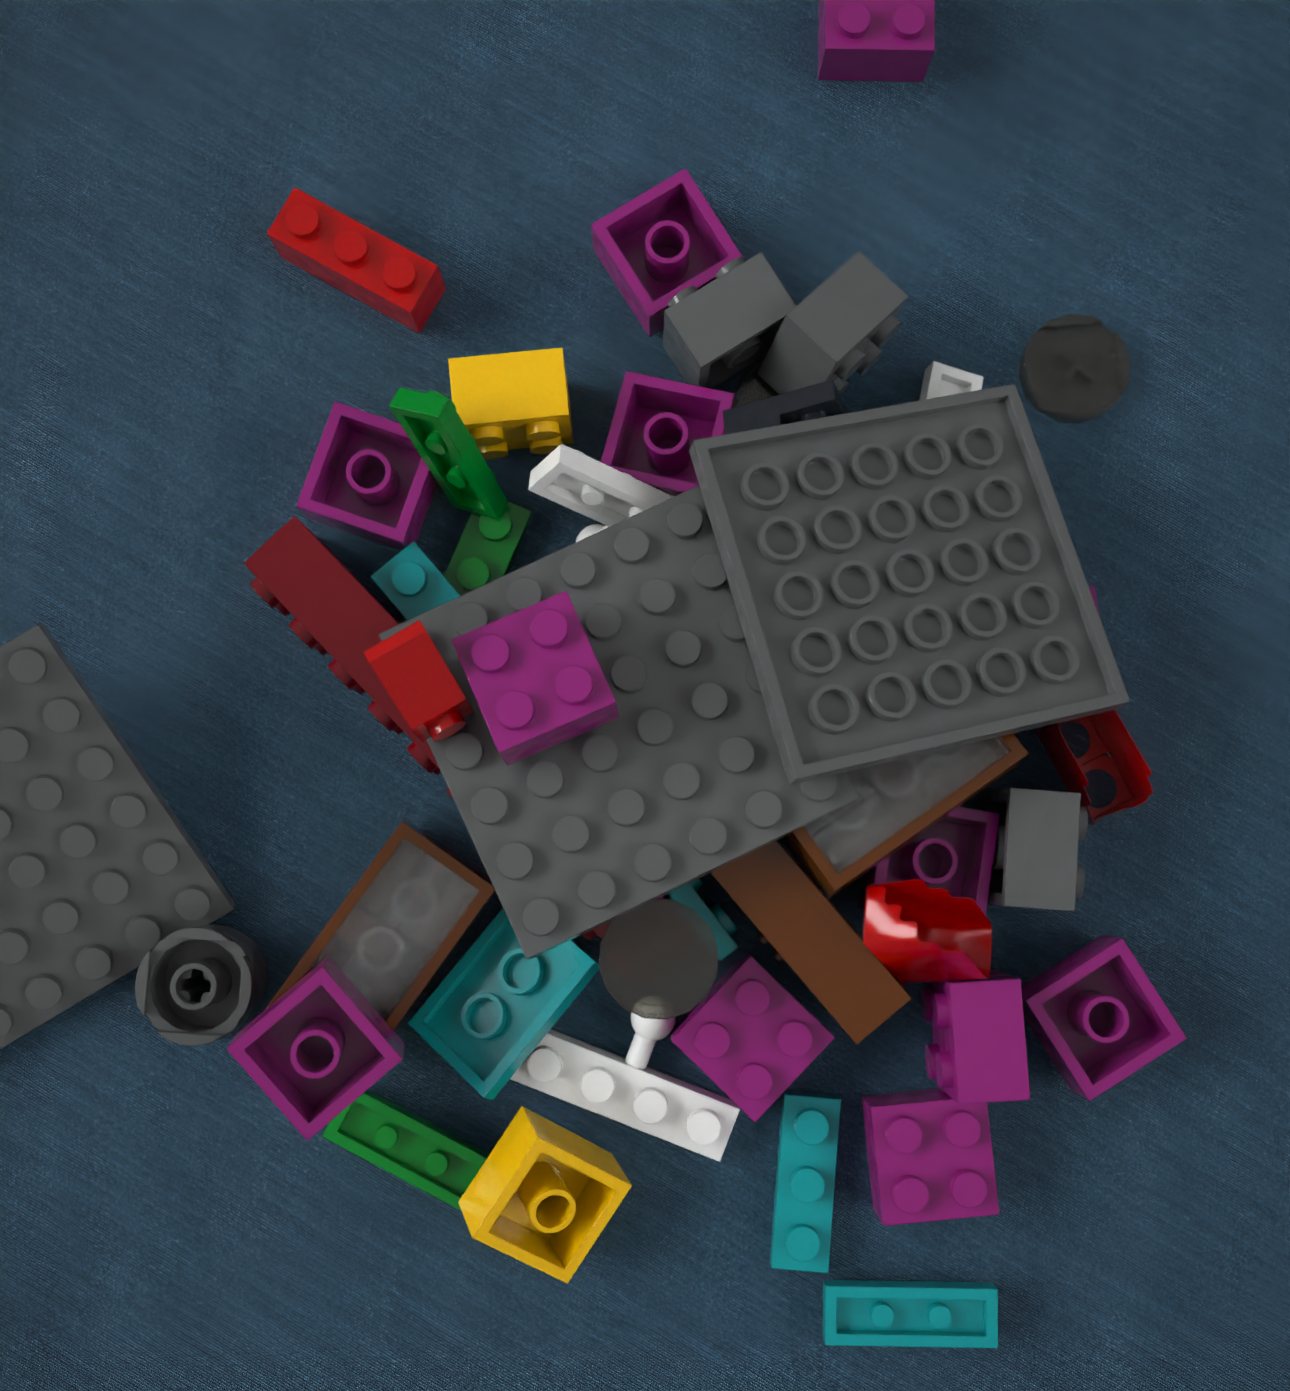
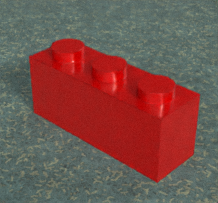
M296 187L293 188L266 233L282 259L419 334L446 290L438 265Z

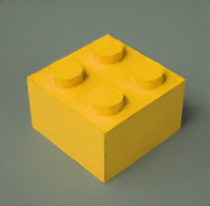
M562 347L448 359L452 402L455 404L456 411L469 434L476 440L477 448L484 459L503 458L508 455V450L530 448V452L534 454H550L560 444L574 443L568 380Z
M521 1106L458 1201V1204L473 1239L568 1284L632 1185L611 1152Z

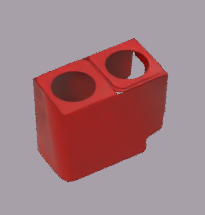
M1116 710L1068 720L1083 725L1090 736V745L1087 752L1078 759H1075L1060 731L1059 724L1063 722L1047 725L1035 731L1067 792L1081 793L1080 806L1086 807L1088 824L1096 825L1095 821L1104 816L1127 808L1137 807L1146 802L1150 794H1153V788L1148 778V775H1152V771ZM1099 769L1106 771L1115 780L1117 787L1116 796L1106 807L1093 808L1088 806L1091 804V800L1085 790V786H1088L1089 783L1084 774L1090 770Z
M921 879L868 885L866 887L863 944L901 984L989 979L992 925L973 899L953 897L948 890L928 887Z

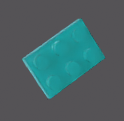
M502 908L408 1024L483 1098L493 1100L602 965L573 939L533 959L527 960L508 917Z

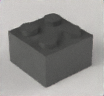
M858 251L785 316L757 374L779 395L829 380H833L840 395H842L849 386V383L846 381L848 377L855 371L860 376H863L882 356L884 351L880 347L901 326L902 322L896 316L909 296Z
M762 252L747 261L744 257L733 259L716 273L714 281L699 290L696 286L687 287L668 302L669 308L664 310L663 347L687 384L715 389L764 359L785 316L796 307Z
M1019 788L985 791L984 811L1000 814L987 903L1010 907L1075 911L1076 899H1081L1085 887L1084 868L1082 864H1077L1078 841L1085 839L1088 827L1086 807L1080 806L1081 793Z

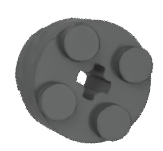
M209 924L177 930L162 939L142 959L135 980L137 1006L143 1017L147 1016L151 1024L158 1030L156 1032L166 1040L187 1046L211 1043L237 1031L255 1017L262 1006L267 992V966L258 942L233 927ZM203 974L204 979L210 980V991L206 992L204 986L196 985L195 979L197 975Z

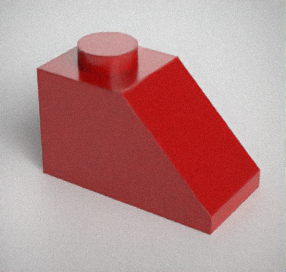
M420 620L363 652L411 731L421 742L432 737L433 741H440L450 737L465 726L466 721L464 718L474 712L440 651Z

